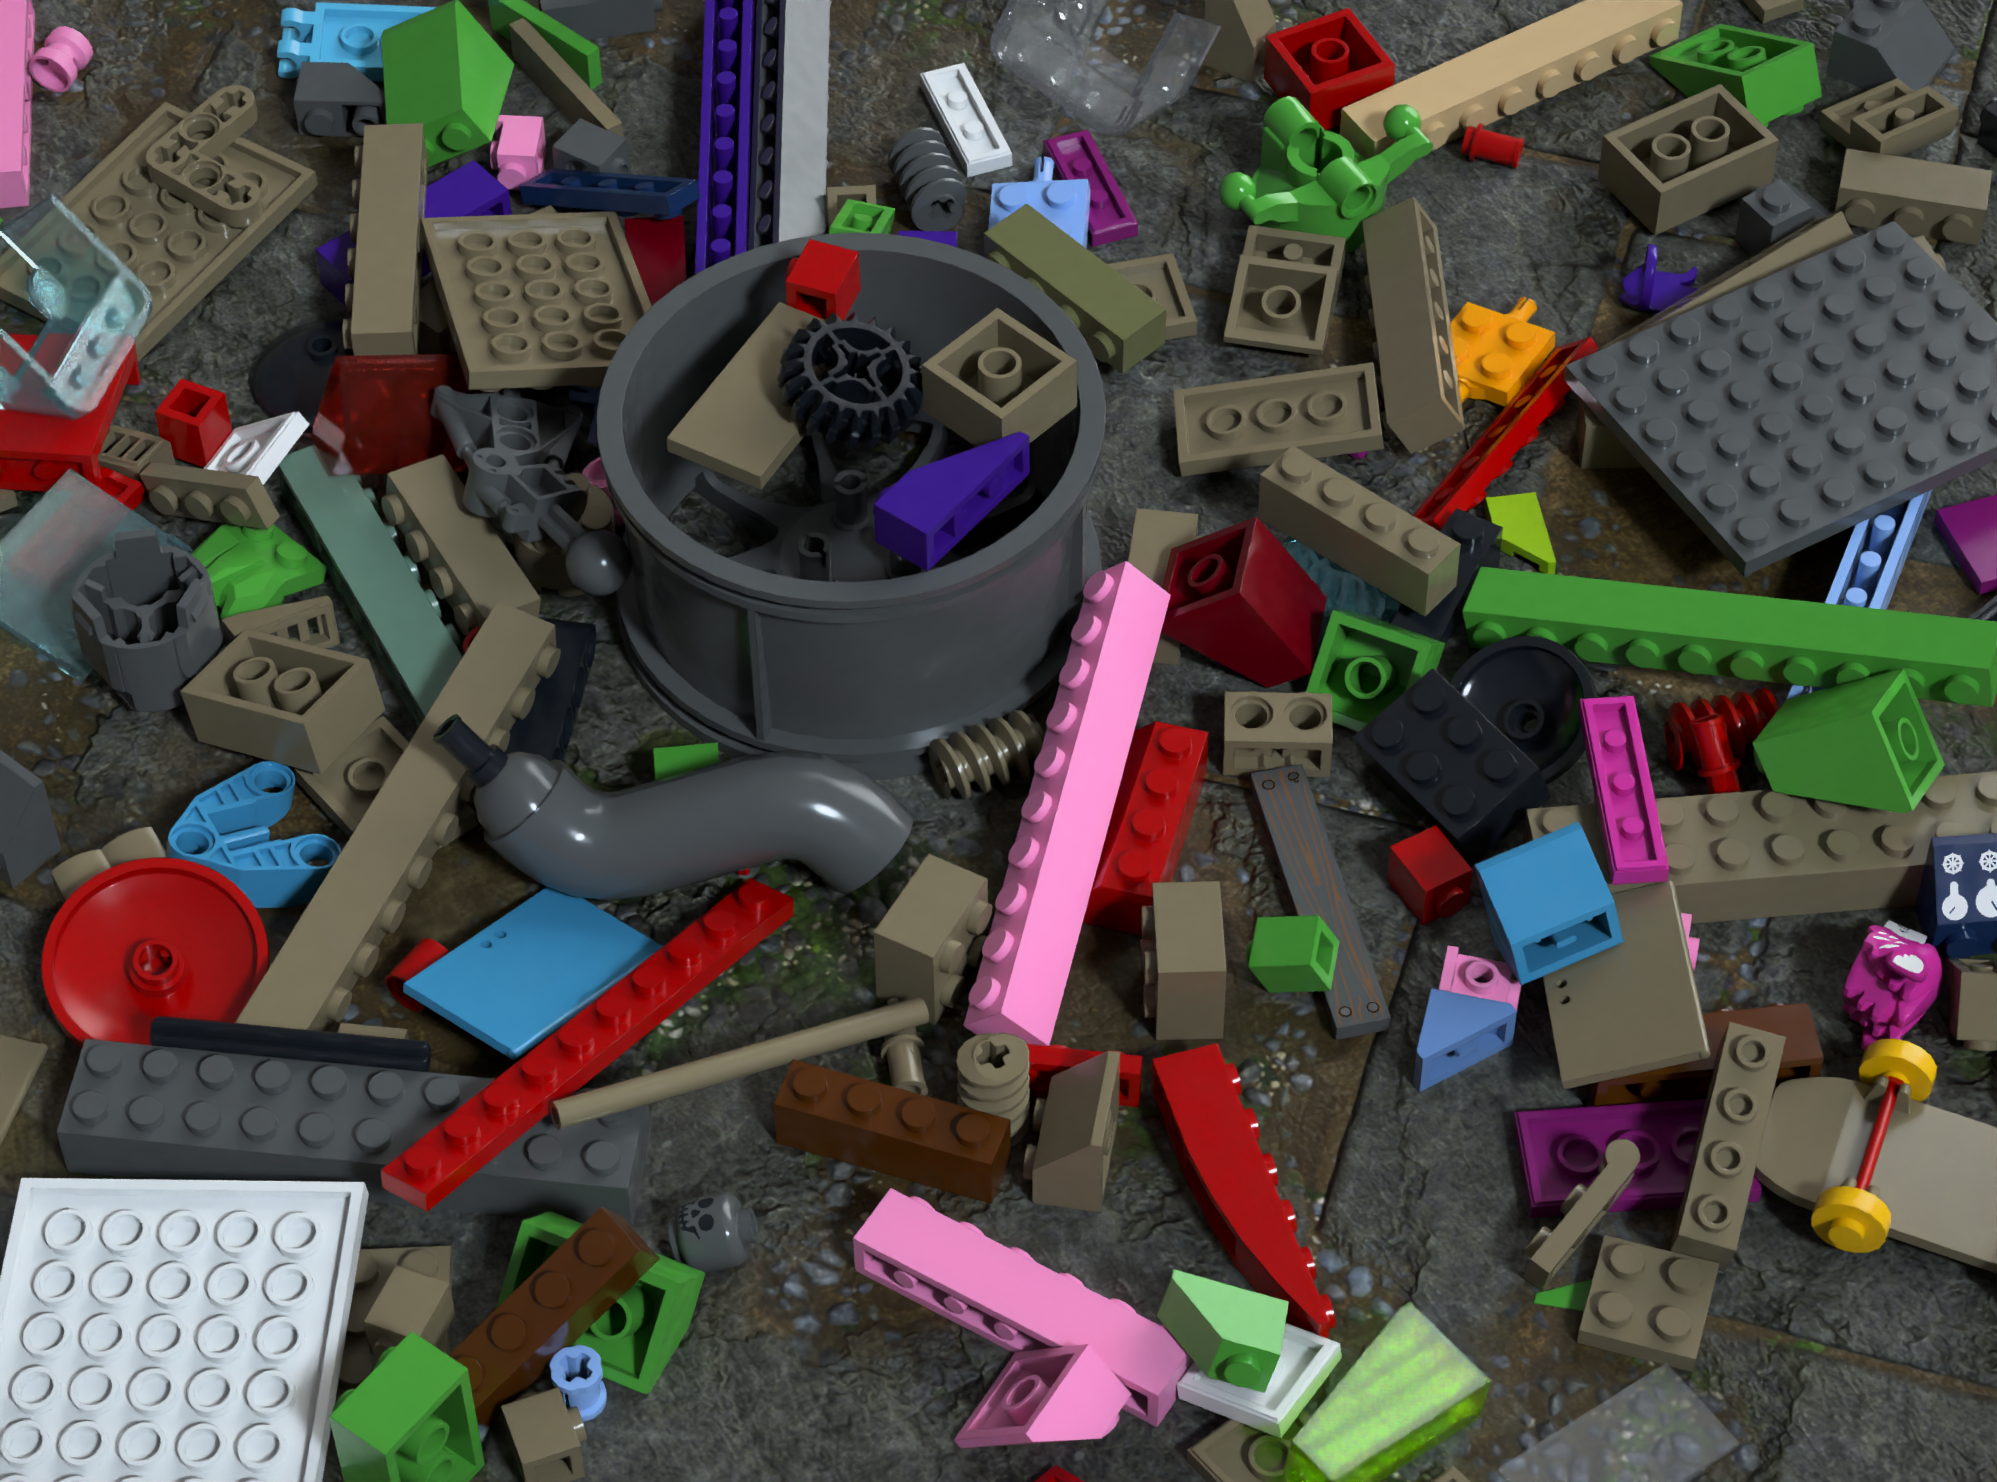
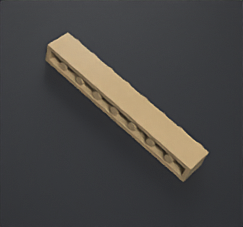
M1584 0L1341 108L1340 135L1350 142L1354 151L1366 159L1376 156L1397 142L1387 136L1383 127V119L1387 111L1395 105L1407 104L1418 111L1421 118L1420 131L1432 142V150H1436L1442 145L1464 136L1468 125L1477 127L1481 123L1486 126L1508 115H1513L1541 100L1553 97L1559 92L1581 82L1591 80L1595 76L1621 64L1628 63L1645 53L1668 45L1679 37L1683 3L1680 0Z

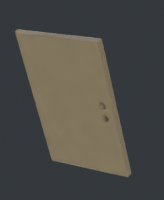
M1673 881L1611 894L1615 902L1624 942L1543 976L1564 1089L1707 1059L1711 1056Z

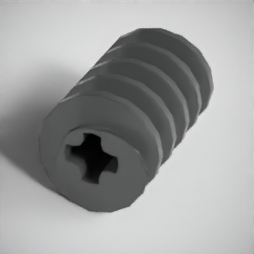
M919 127L909 130L901 135L891 146L888 153V166L894 174L899 191L917 228L923 231L949 230L958 225L963 217V205L967 200V190L961 182V177L955 169V164L939 131L931 127Z

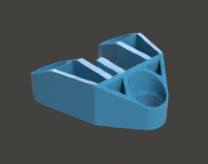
M262 761L197 795L170 830L165 858L195 862L219 872L237 885L250 899L255 908L296 907L312 900L342 851L340 845L334 839L321 834H306L286 840H269L270 831L268 828L286 816L291 808L296 778L294 772L288 766L274 761ZM270 787H278L284 789L278 793H269L262 791L263 789ZM313 860L329 862V864L319 867L311 866L307 863Z

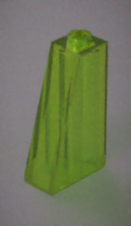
M1409 1302L1398 1310L1293 1438L1282 1478L1286 1482H1380L1480 1418L1491 1380Z

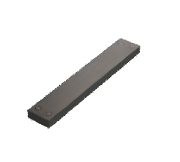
M1298 764L1250 773L1249 785L1293 915H1319L1340 941L1331 991H1319L1335 1039L1339 1040L1390 1030L1391 1016L1303 765Z

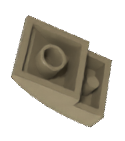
M1249 225L1243 255L1240 254L1224 332V342L1322 356L1328 339L1345 262L1346 238Z

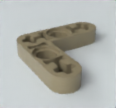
M242 85L223 87L151 145L145 156L150 178L156 185L232 227H247L260 219L264 211L259 187L254 182L213 159L257 121L258 111L253 92L248 87ZM210 131L214 133L208 139H191L192 135L198 132ZM204 178L216 180L215 184L210 187L197 188L192 186L195 182Z

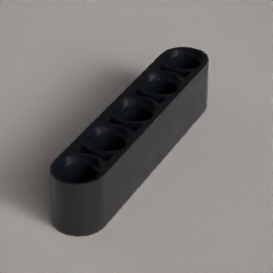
M541 618L555 624L556 646L561 650L560 659L553 674L549 678L542 677L535 688V700L528 715L523 720L517 718L510 729V740L505 753L510 754L519 751L541 755L549 761L556 759L564 762L594 661L597 640L596 626L589 623Z

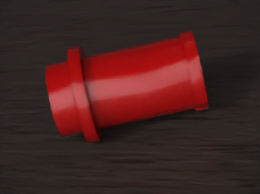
M1481 123L1477 127L1468 125L1462 143L1461 154L1469 155V161L1474 162L1477 157L1509 165L1517 169L1525 138H1517L1485 130L1484 124Z

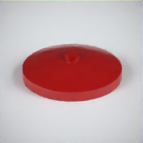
M146 858L111 867L95 875L72 893L59 909L49 927L42 952L41 969L46 997L53 1016L69 1039L80 1049H82L85 1039L152 1045L150 1044L151 1024L157 1016L235 1023L268 971L270 955L264 925L257 910L245 893L231 880L219 872L195 862L175 858Z

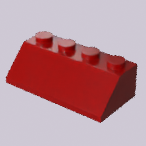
M1158 721L1134 731L1083 923L1142 936L1141 906L1152 905V883L1172 882L1207 774L1208 732Z

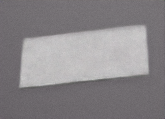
M1665 1363L1498 1468V1473L1506 1482H1684L1698 1472L1705 1471L1706 1467L1739 1447L1740 1443L1674 1370Z

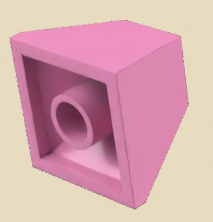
M1089 1344L1015 1352L953 1441L960 1448L1101 1439L1115 1428L1120 1418L1118 1413L1132 1393Z

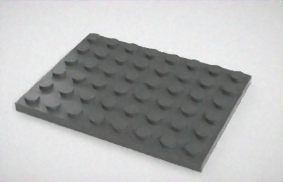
M1895 221L1565 365L1563 380L1743 577L1997 460V322Z

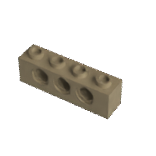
M1729 1022L1718 1046L1669 1251L1719 1263L1718 1270L1723 1272L1726 1271L1731 1262L1740 1237L1786 1041L1785 1036Z

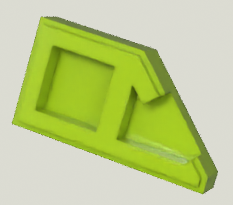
M1536 492L1485 498L1484 512L1487 521L1503 527L1501 551L1512 557L1519 554L1538 564L1539 571L1546 574H1555L1556 559Z

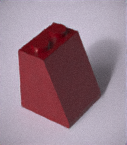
M1257 516L1171 549L1162 589L1171 595L1161 630L1162 633L1267 688L1290 680H1297L1312 673L1327 595Z

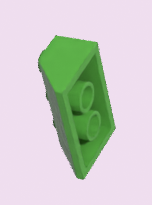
M552 1211L523 1220L496 1308L583 1224ZM658 1253L655 1254L660 1260L570 1346L585 1345L593 1348L600 1355L604 1378L643 1394L651 1392L687 1332L705 1277V1272Z

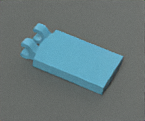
M316 2L315 11H302L297 8L282 9L281 26L294 28H283L282 40L278 41L277 58L291 59H279L278 76L287 79L298 77L301 62L350 63L372 82H384L381 42L383 30L436 7Z

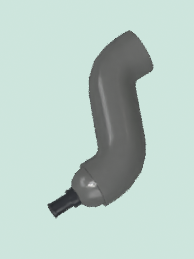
M458 714L452 715L445 720L433 735V741L466 769L465 777L476 786L473 799L478 821L484 828V840L509 864L539 884L575 898L616 901L647 897L786 859L804 863L834 892L844 894L856 890L872 880L891 862L903 847L913 824L910 811L885 787L857 768L820 753L781 750L745 755L621 791L603 792L584 783L561 760L553 759L549 761L541 755L519 751L506 754L496 744L488 745L462 721Z

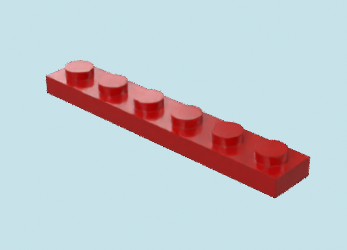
M1590 336L1557 347L1412 516L1440 532L1456 508L1466 512L1478 505L1486 497L1487 492L1485 488L1491 481L1500 477L1512 467L1513 461L1511 458L1514 454L1531 443L1539 435L1537 428L1543 420L1552 416L1564 406L1565 401L1563 397L1571 389L1563 380L1565 365L1597 352L1599 347Z

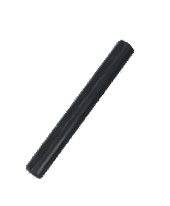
M157 1016L153 1019L150 1030V1044L154 1046L428 1072L432 1056L429 1044L419 1040Z

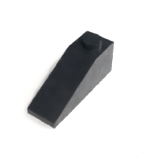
M1458 508L1455 509L1440 530L1441 533L1461 544L1456 587L1425 617L1401 603L1391 623L1392 625L1444 642L1445 645L1464 619L1462 611L1480 567L1499 568L1503 527Z

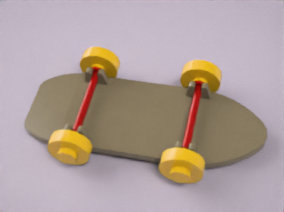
M1880 1039L1871 1043L1864 1051L1859 1067L1860 1081L1839 1077H1807L1792 1079L1779 1084L1771 1100L1754 1176L1778 1196L1797 1206L1813 1211L1811 1225L1821 1239L1840 1250L1853 1253H1869L1880 1249L1886 1238L1890 1237L1997 1274V1127L1921 1102L1926 1100L1932 1092L1937 1075V1065L1931 1055L1921 1047L1908 1041Z

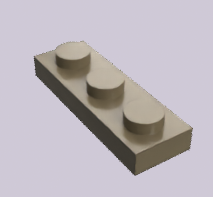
M151 462L139 474L149 491L151 503L161 514L266 530L280 517L258 476Z

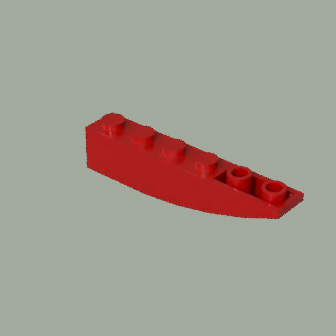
M1217 1043L1152 1059L1151 1093L1185 1181L1209 1227L1239 1272L1257 1293L1289 1301L1286 1317L1287 1324L1328 1339L1329 1329L1336 1327L1335 1313L1331 1300L1326 1293L1319 1295L1313 1281L1316 1280V1267L1312 1253L1308 1246L1300 1247L1294 1234L1297 1232L1294 1209L1289 1199L1281 1200L1276 1189L1278 1186L1276 1165L1270 1153L1262 1154L1257 1142L1260 1140V1131L1253 1109L1251 1107L1243 1108L1239 1098L1242 1089L1236 1066L1233 1062L1225 1063Z

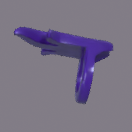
M1648 244L1644 263L1626 275L1621 281L1624 292L1621 294L1619 301L1632 309L1657 314L1697 290L1690 287L1696 280V266L1685 274L1656 271L1658 247L1654 244Z

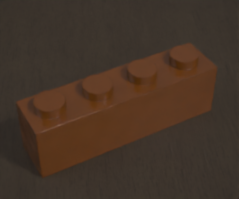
M1774 1003L1760 1008L1741 1010L1717 1009L1709 1013H1702L1711 1052L1709 1058L1587 1084L1586 1087L1591 1106L1706 1098L1718 1046L1729 1022L1786 1037L1774 1091L1780 1083L1792 1079L1820 1077L1824 1057L1809 1004L1787 1005L1784 1003Z
M793 1059L773 1103L776 1143L990 1204L995 1199L1011 1160L1010 1119Z
M601 1206L448 1355L468 1368L478 1423L489 1426L502 1413V1405L514 1402L550 1367V1362L558 1351L562 1348L570 1347L660 1260L622 1216Z

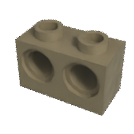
M1225 691L1223 775L1250 776V773L1302 764L1307 777H1330L1333 747L1332 694Z

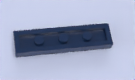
M551 168L519 185L523 204L544 205V208L551 205L555 211L567 207L580 208V212L616 211L617 215L621 217L634 216L640 213L654 214V218L658 220L671 219L683 213L682 208L701 198L697 179Z

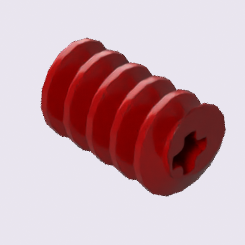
M1758 688L1751 696L1747 692H1736L1731 697V700L1725 695H1716L1710 704L1701 698L1694 699L1690 703V707L1684 702H1674L1669 708L1664 724L1666 749L1673 769L1675 771L1682 770L1684 754H1689L1696 768L1702 767L1689 722L1696 718L1716 713L1724 715L1723 721L1734 757L1740 759V761L1744 760L1746 744L1751 743L1754 750V740L1780 709L1773 694L1766 688Z

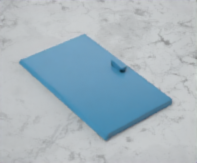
M546 887L406 981L403 986V992L506 1055L511 1060H516L570 1021L662 948L663 945L583 898H575Z

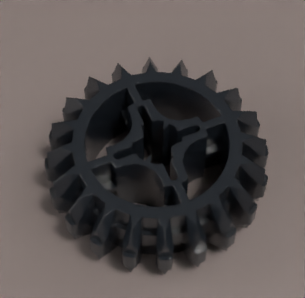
M853 311L846 318V321H842L834 312L825 319L824 323L813 318L805 330L798 329L797 333L792 336L788 348H785L780 360L782 366L777 376V387L783 389L781 405L792 407V422H807V436L817 432L826 435L827 447L836 439L844 441L848 451L856 446L858 441H861L870 451L878 444L879 440L890 445L892 440L897 437L898 432L905 433L906 429L911 426L914 415L918 414L922 405L921 357L910 355L911 341L895 340V326L885 331L877 328L876 317L867 323L859 322ZM815 365L822 371V381L820 382L812 368ZM881 381L887 386L890 394L889 397H886L881 391Z

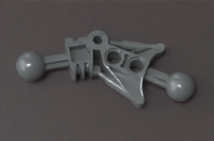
M445 385L436 387L430 414L442 422L458 458L464 460L469 469L462 499L464 506L469 511L483 517H500L503 520L502 528L509 533H516L526 543L551 537L567 552L565 554L566 573L575 588L589 596H608L622 588L632 572L631 555L627 545L622 538L608 530L585 531L577 523L585 511L588 497L586 492L578 487L562 470L573 441L578 436L584 413L583 410L576 405L552 407L537 400L525 399L532 389L530 387L504 388L498 392L476 390L479 394L457 392Z

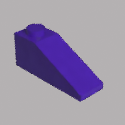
M1020 431L908 471L892 487H886L882 490L875 500L873 506L875 542L928 572L1030 474L1029 436Z

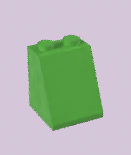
M459 0L450 1L383 30L381 42L386 124L423 123L428 167L491 142L515 64Z
M1905 668L1789 698L1753 742L1755 763L1759 771L1767 776L1773 792L1897 813L1913 811L1945 766Z

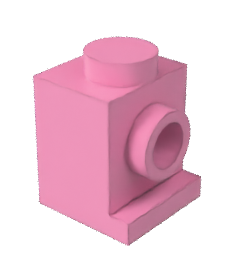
M499 115L495 128L496 141H492L491 169L498 170L497 180L508 190L520 191L519 185L541 174L544 169L547 149L543 117Z
M1448 945L1439 990L1510 1003L1516 1011L1518 1010L1522 985H1520L1518 980L1512 979L1513 972L1506 962L1458 954L1459 947Z

